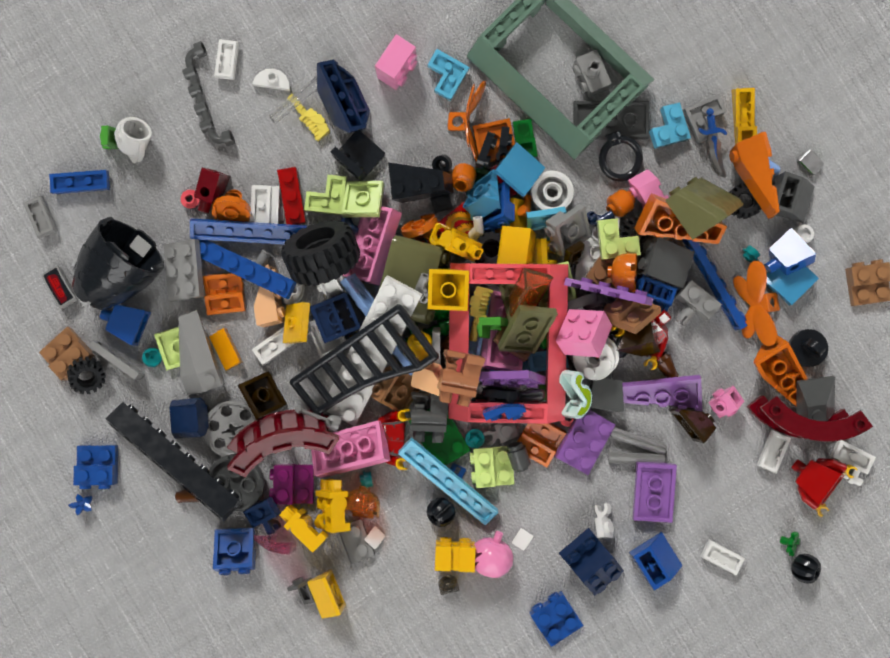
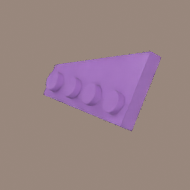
M583 277L581 281L565 278L564 285L652 306L653 298L647 296L648 292L636 290L635 293L628 292L629 288L617 285V289L610 288L611 284L600 281L599 285L592 284V279Z
M700 375L622 383L624 403L639 405L658 404L659 407H667L668 405L677 406L678 409L695 408L696 411H702Z

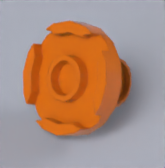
M229 190L225 196H221L213 202L211 214L215 220L218 218L219 220L249 222L251 208L242 199L240 191Z
M434 213L420 216V220L414 221L413 219L401 227L403 237L415 238V240L425 242V238L431 244L429 241L432 233L431 229L438 223V220Z

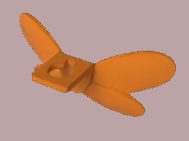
M486 81L479 85L475 93V84L472 86L465 112H450L448 118L449 131H465L467 146L469 147L470 143L476 162L478 153L469 122L470 115L484 94ZM459 116L463 119V123L456 127L453 125V119Z
M753 261L747 270V281L741 276H736L733 279L737 293L750 305L745 315L747 327L742 329V335L748 339L756 331L758 338L764 345L772 346L776 343L778 334L774 321L768 312L780 311L778 295L776 292L765 294L767 285L766 268L762 262ZM771 298H773L774 300V307L770 305L769 300H771Z

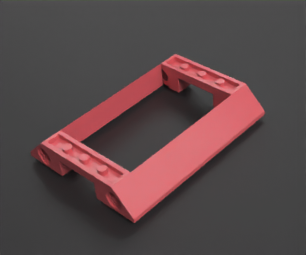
M450 263V269L469 271V284L548 285V308H556L558 315L547 332L546 402L535 400L512 403L524 404L526 412L523 413L524 416L516 420L512 418L507 419L504 412L501 418L495 421H491V419L486 421L483 415L484 409L510 403L488 402L486 399H476V401L470 402L469 407L457 404L459 394L453 393L451 403H448V419L476 423L548 424L564 421L565 416L561 412L565 407L566 392L559 383V377L562 371L566 370V355H564L557 344L556 338L568 310V286L564 285L565 278H568V264ZM469 289L468 311L450 310L449 350L469 353ZM459 359L456 362L457 372H460L463 359Z

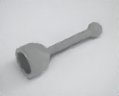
M301 406L295 407L296 413H303L325 421L327 428L335 432L338 430L342 417L330 415L325 418L304 410Z

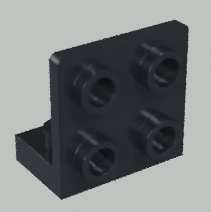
M360 130L355 131L340 149L335 146L330 151L333 158L359 181H363L385 156V152Z

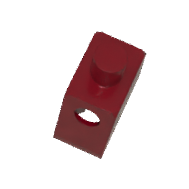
M201 168L194 197L201 200L198 207L199 211L209 214L213 202L223 196L230 179L229 175L213 169Z

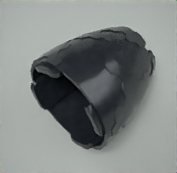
M108 217L99 221L86 242L82 245L74 267L72 287L76 296L81 301H89L92 307L106 310L131 299L151 284L163 270L164 261L156 248L155 241L144 231L114 220L113 217ZM137 235L151 245V248L144 257H141L130 247V244Z

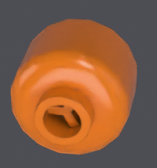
M460 163L453 168V188L460 192H466L474 187L477 173L473 166Z
M618 190L607 198L606 210L607 212L612 211L614 216L621 218L633 211L635 198L630 191Z

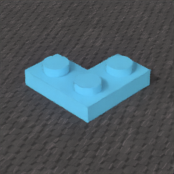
M436 49L427 64L428 68L442 75L434 92L451 102L470 67Z
M680 102L663 106L660 111L665 125L649 130L654 149L687 141L691 138Z
M565 207L526 212L527 228L532 230L545 229L547 227L546 221L559 211L566 214Z

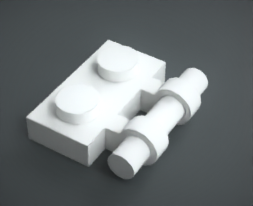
M843 440L836 442L830 457L846 465H852L857 468V470L851 469L849 472L854 478H850L847 475L843 478L846 482L861 486L863 483V479L858 477L860 472L868 475L876 458Z

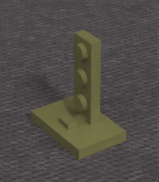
M500 284L499 290L509 324L498 343L499 351L535 354L558 315L556 308L522 305L521 297L517 291V284Z

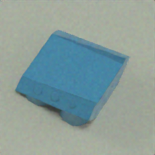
M494 169L476 181L474 187L466 192L468 199L464 202L463 208L470 213L472 221L475 216H482L484 218L495 209H501L497 174L494 173Z

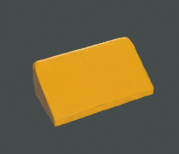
M222 328L209 336L225 371L243 363L227 328Z

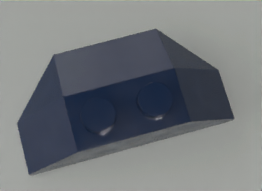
M334 59L318 62L317 92L333 125L348 133L365 129L370 109L354 76L338 65V62Z

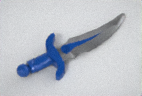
M709 108L706 111L708 115V129L704 131L702 128H699L698 131L703 135H708L707 142L710 145L709 152L712 162L717 171L726 178L718 132H721L723 135H727V132L723 128L716 127L715 115H713L714 110Z

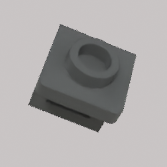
M302 576L294 579L292 585L287 587V590L293 591L298 589L304 605L315 603L307 583L312 578L303 579Z

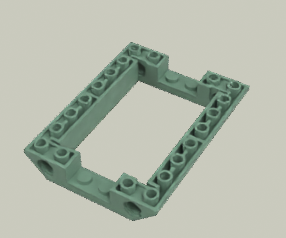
M515 0L478 37L467 54V58L574 160L626 106L628 107L655 80L570 0ZM545 3L593 50L597 49L599 55L624 78L577 127L498 53L506 45L507 37L529 16L533 18Z

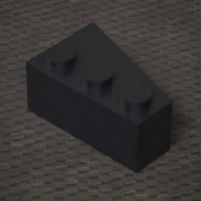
M388 162L393 201L405 203L454 193L452 174L442 170Z

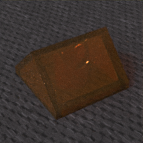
M524 268L509 295L510 316L513 317L518 305L537 306L553 277L549 274Z

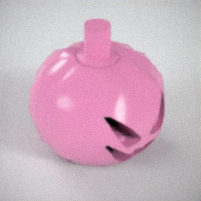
M496 531L494 538H483L474 544L476 547L475 570L484 576L499 578L508 573L513 566L514 555L509 545L501 541L502 532Z

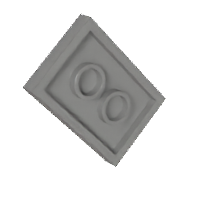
M191 239L164 244L168 301L204 297L199 240Z

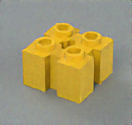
M440 537V540H436L435 571L475 572V542L471 541L470 538H459L458 542L452 541L450 537Z

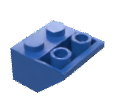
M662 532L629 552L653 590L672 580L683 566Z

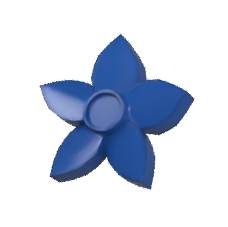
M77 494V502L68 505L70 508L76 509L77 516L83 510L86 512L92 511L90 506L92 496L83 498Z

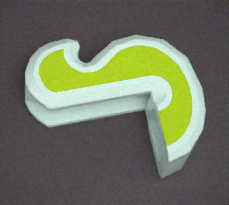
M564 370L559 377V383L571 399L561 414L574 419L583 418L592 404L591 389L588 385L582 384L584 375L579 371Z

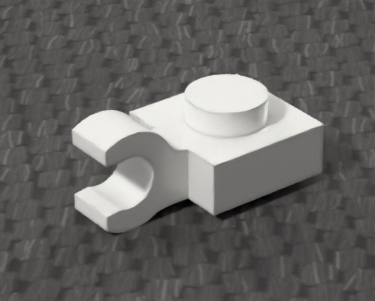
M605 503L603 512L601 506L595 505L597 538H614V526L611 519L608 518L611 513V505Z

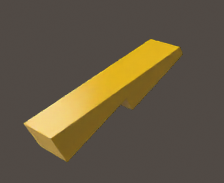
M755 88L731 90L735 144L757 134V126H755Z

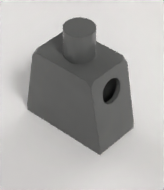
M614 370L604 379L591 380L589 388L592 392V404L590 408L624 412L622 380L613 379Z

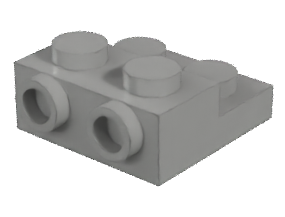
M578 204L566 214L559 211L546 221L547 227L544 231L551 241L548 243V247L553 253H557L562 257L565 256L567 248L579 241L583 243L592 237L586 208L582 204Z

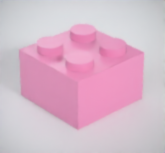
M396 34L375 65L377 78L395 90L399 86L402 87L407 80L406 75L408 72L413 71L417 65L416 46Z
M569 309L556 342L564 355L600 358L612 324L605 311Z

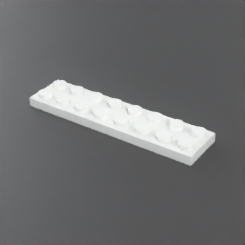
M387 275L360 330L397 304H401L411 317L423 294ZM397 314L389 321L402 336L407 325ZM381 325L374 332L392 355L397 343L385 327ZM365 336L358 342L383 373L387 361L369 337ZM351 346L347 358L364 380L373 377L372 372ZM342 365L338 376L347 388H350L357 383ZM333 383L329 393L334 397L341 393V391ZM374 385L349 396L327 410V412L340 416L343 421L356 426L372 395Z

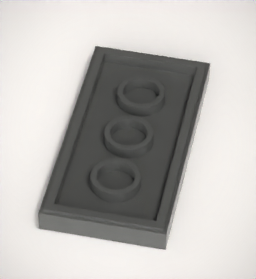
M573 101V124L577 127L602 101ZM633 101L628 107L626 106L602 130L595 140H607L606 135L616 131H620L621 135L628 136L634 140H648L650 138L649 101Z

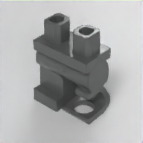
M411 392V396L415 401V410L411 411L413 439L417 442H425L426 431L433 432L432 443H443L444 432H446L448 403L440 402L439 396L431 394V410L426 411L425 403L429 399V392Z

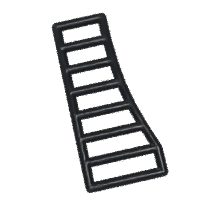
M397 304L290 380V385L311 412L321 415L364 388L384 380L423 370L436 361L439 355L401 304ZM399 314L428 353V357L419 361L389 321L395 315ZM383 325L412 365L401 368L374 330ZM368 336L393 370L382 373L358 341ZM352 346L374 376L364 380L344 354V351ZM337 357L357 384L347 388L328 362ZM322 367L341 393L332 397L314 372ZM305 378L310 380L326 401L321 406L317 407L300 385V382Z

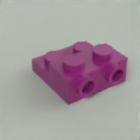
M275 464L274 469H270V480H273V488H270L269 497H272L276 504L314 503L313 464Z

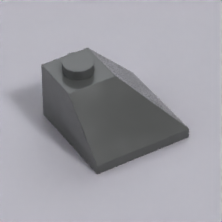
M835 376L797 381L796 413L808 419L828 421L835 413Z

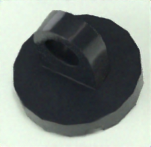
M805 329L798 331L789 341L793 352L803 367L817 366L828 355L829 346L827 340L822 333L816 330Z

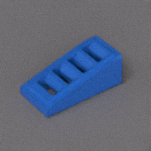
M644 275L637 277L636 290L642 291L643 289L644 292H649L652 284L651 294H647V296L652 297L655 302L672 306L678 288ZM661 287L659 295L656 297L658 288ZM666 289H667V290H669V291H668L666 300H664L663 297H664L665 291H666Z

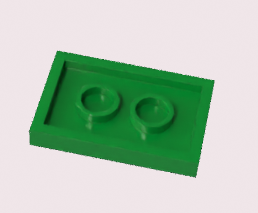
M448 411L443 443H432L433 432L426 431L425 442H421L424 448L444 465L471 451L454 421L448 419Z

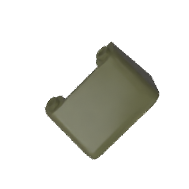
M694 177L682 189L678 186L669 192L670 197L665 200L692 240L744 205L740 198L702 177L700 179Z
M395 235L390 245L380 287L388 275L415 290L421 273L429 275V269H439V267L448 264L450 259L449 251L443 247ZM418 302L411 318L413 321L430 325V322L434 319L435 310L428 309V303L422 304Z

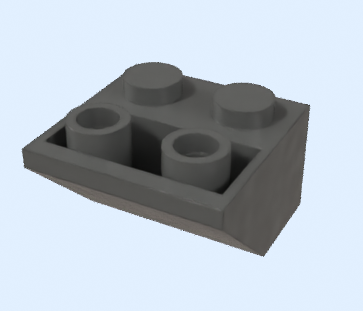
M785 171L777 176L774 185L777 188L780 210L776 215L804 223L815 186L806 178Z

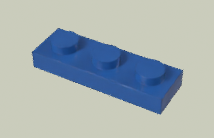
M108 170L49 174L50 193L52 194L110 190Z

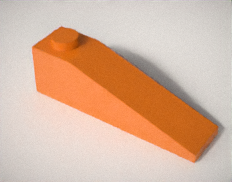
M765 131L736 143L730 150L729 157L730 161L734 164L735 170L768 219L779 213L780 210L777 188L774 185L772 186V179L775 174L774 168L770 169L768 157L772 156V152Z
M777 336V341L774 345L766 346L763 344L760 347L753 362L761 377L796 406L797 381L807 380L808 378L789 342Z

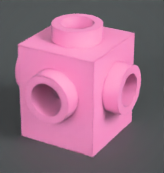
M733 385L725 390L720 388L712 394L713 398L708 402L712 411L721 418L725 415L728 417L734 415L744 403V399Z

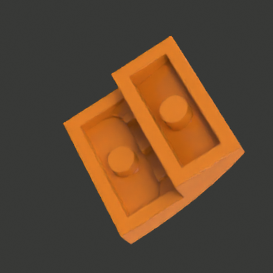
M231 272L203 276L207 315L246 311L243 278Z
M527 423L517 442L521 441L526 446L530 459L547 468L565 437L566 431L552 423Z

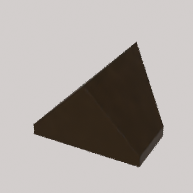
M652 321L637 334L625 331L616 351L641 357L661 352Z

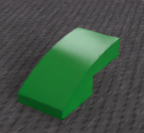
M532 120L513 121L515 143L517 142L533 157H538Z

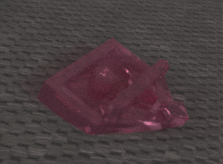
M276 534L271 536L254 535V540L268 551L289 555L296 551V543L276 542Z

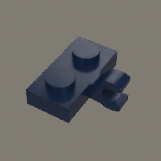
M272 497L243 511L252 528L263 524L268 535L275 533V530L281 528L280 522L273 519L281 511Z

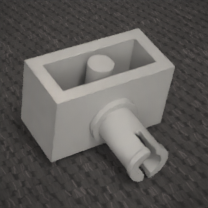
M597 49L575 59L573 71L575 76H579L581 90L584 94H587L588 98L609 90L612 83Z
M693 280L685 283L684 289L681 288L675 295V298L686 306L675 320L677 322L680 321L679 324L682 326H686L694 314L703 321L710 320L722 304Z

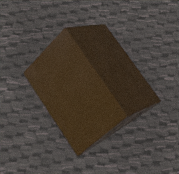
M269 371L237 385L256 420L287 405Z

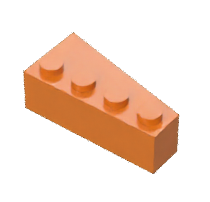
M651 193L634 227L636 232L644 236L653 235L661 238L670 237L677 240H692L665 201L666 198ZM721 221L693 239V241L719 244L727 226Z

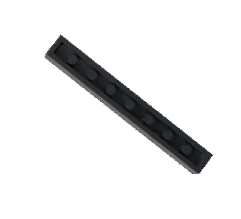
M122 402L105 418L113 429L221 521L225 522L240 505L239 495L232 489L228 491L224 488L225 484L218 477H215V479L209 475L210 471L204 465L199 467L194 462L195 458L188 452L184 454L180 450L181 447L174 440L170 442L166 439L167 435L160 428L157 430L151 426L153 423L147 417H140L137 414L138 410L133 405L129 404L127 406Z

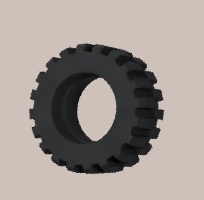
M327 220V222L321 221L314 225H308V227L298 230L296 234H292L290 239H287L282 246L281 256L293 281L300 285L310 286L313 284L316 286L320 283H328L333 279L336 280L341 275L347 274L350 269H353L359 261L360 249L353 230L347 223L340 220Z

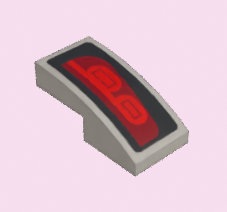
M57 265L41 275L47 289L61 310L78 300L72 285L67 282L61 267Z

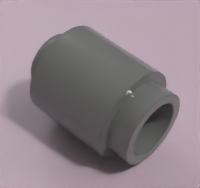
M521 441L509 444L507 446V454L512 469L517 470V472L527 470L531 462L526 446Z

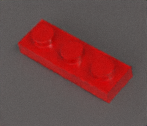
M297 168L279 169L277 172L286 224H305L306 218Z

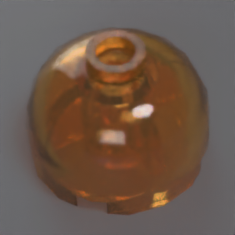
M359 486V489H353L348 492V497H345L347 500L345 514L351 511L353 513L352 516L373 519L375 516L379 518L380 501L375 493L370 492L369 487Z

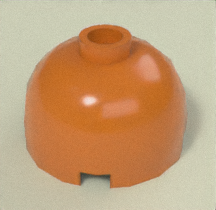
M637 253L621 254L613 260L612 266H608L607 278H611L612 284L616 289L618 285L629 288L628 292L635 293Z

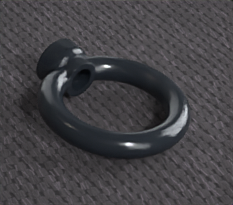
M620 131L606 135L607 142L602 146L599 153L601 171L613 181L623 182L633 178L639 172L643 163V153L640 145L634 139L621 135ZM624 143L633 149L635 163L627 173L617 174L609 169L606 157L612 146Z

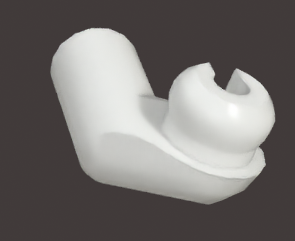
M482 216L473 217L474 227L468 233L469 238L475 241L484 234Z

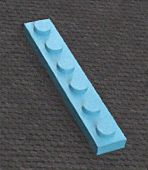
M412 437L398 451L401 457L484 525L498 514V509Z

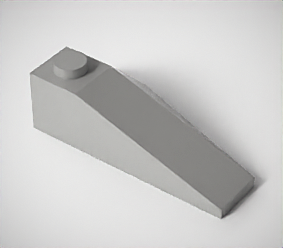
M198 310L179 316L180 377L187 395L202 393L222 386L224 379Z

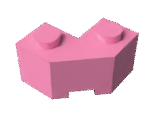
M648 169L628 180L630 186L628 191L642 204L643 208L651 193L666 199L669 198L668 195H663V192L659 189L661 185L659 179Z

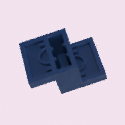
M346 292L310 306L325 344L340 337H348L359 332L366 318L361 309L356 306L352 297Z
M590 528L586 529L559 552L560 556L594 596L602 593L609 583L617 580L621 573L624 572Z

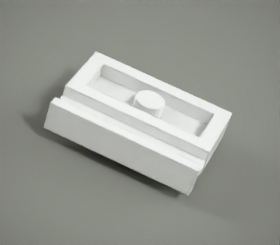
M252 185L250 222L279 224L280 186Z

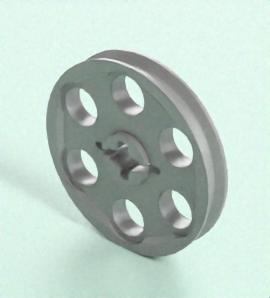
M238 400L225 401L216 405L208 413L209 428L204 437L210 449L219 456L237 454L228 449L227 446L242 429L256 420L248 404ZM224 406L231 407L232 414L230 416H225L222 413ZM243 410L250 411L251 417L249 420L242 419L241 412ZM212 420L219 422V429L217 431L210 428ZM231 424L233 425V427H239L243 425V427L235 431V434L230 431L223 433L224 431L229 430V428H231ZM218 438H222L226 443L223 449H219L216 446Z

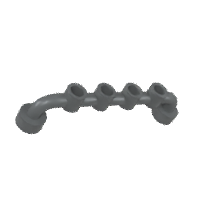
M202 41L194 43V48L186 54V68L182 72L186 80H191L192 86L188 87V91L192 98L196 97L197 104H194V110L198 116L202 115L203 121L199 122L201 131L203 133L207 132L210 140L214 143L226 144L228 147L235 144L234 136L230 130L223 131L220 137L215 134V127L203 96L204 92L199 84L198 73L193 65V58L196 55L199 58L207 56Z

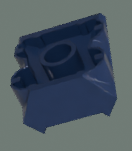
M202 398L171 401L169 406L171 433L175 439L202 437L207 433L209 428L208 410Z

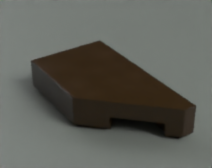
M581 241L570 246L565 251L563 262H569L570 270L574 263L578 264L582 259L585 244Z

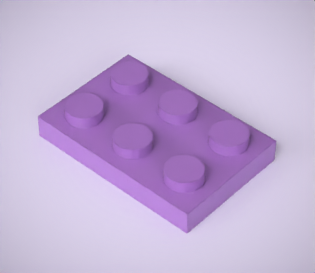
M530 370L486 371L480 373L479 381L482 382V385L491 386V388L502 389V385H508V388H520V385H526L528 388H538V385L545 384L546 377Z
M588 410L583 418L573 420L554 457L589 475L615 424Z
M636 462L632 515L634 521L673 523L676 464Z

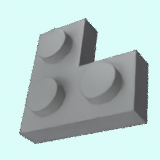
M720 94L683 110L697 144L708 141V135H703L698 131L699 128H702L704 131L708 129L707 109L712 108L715 117L727 111Z

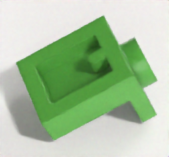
M108 125L101 126L100 140L103 149H119L114 135L116 128Z
M504 317L479 318V323L477 324L479 338L490 339V330L498 331L501 330V327H507L508 319Z

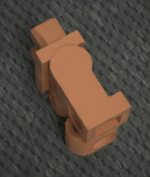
M445 349L443 354L446 360V368L441 369L437 386L440 390L439 401L451 403L452 394L454 393L459 394L458 405L469 407L472 397H476V390L485 358L479 355ZM459 359H463L460 372H457L456 362Z

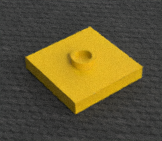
M301 302L286 305L283 343L307 342L310 303Z

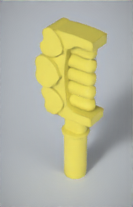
M290 94L287 97L297 112L300 113L299 120L306 124V127L314 134L317 142L330 133V129L321 114H318L312 108L307 111L294 94Z
M476 286L473 291L474 295L470 296L469 314L474 316L469 337L470 341H477L479 318L487 317L488 301L490 300L491 293H493L491 289Z

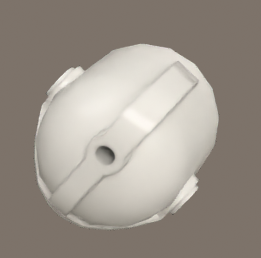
M126 117L116 127L114 132L115 140L120 151L128 155L133 163H138L143 160L152 131L143 120L136 117Z

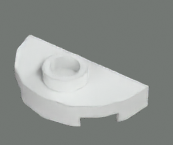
M274 68L259 72L252 83L256 87L291 91L287 76Z

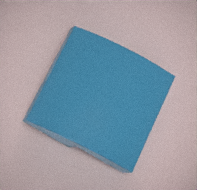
M516 142L506 157L499 163L494 173L524 197L545 167Z
M807 267L789 275H785L778 269L772 274L767 272L766 286L773 293L776 292L790 306L819 278Z

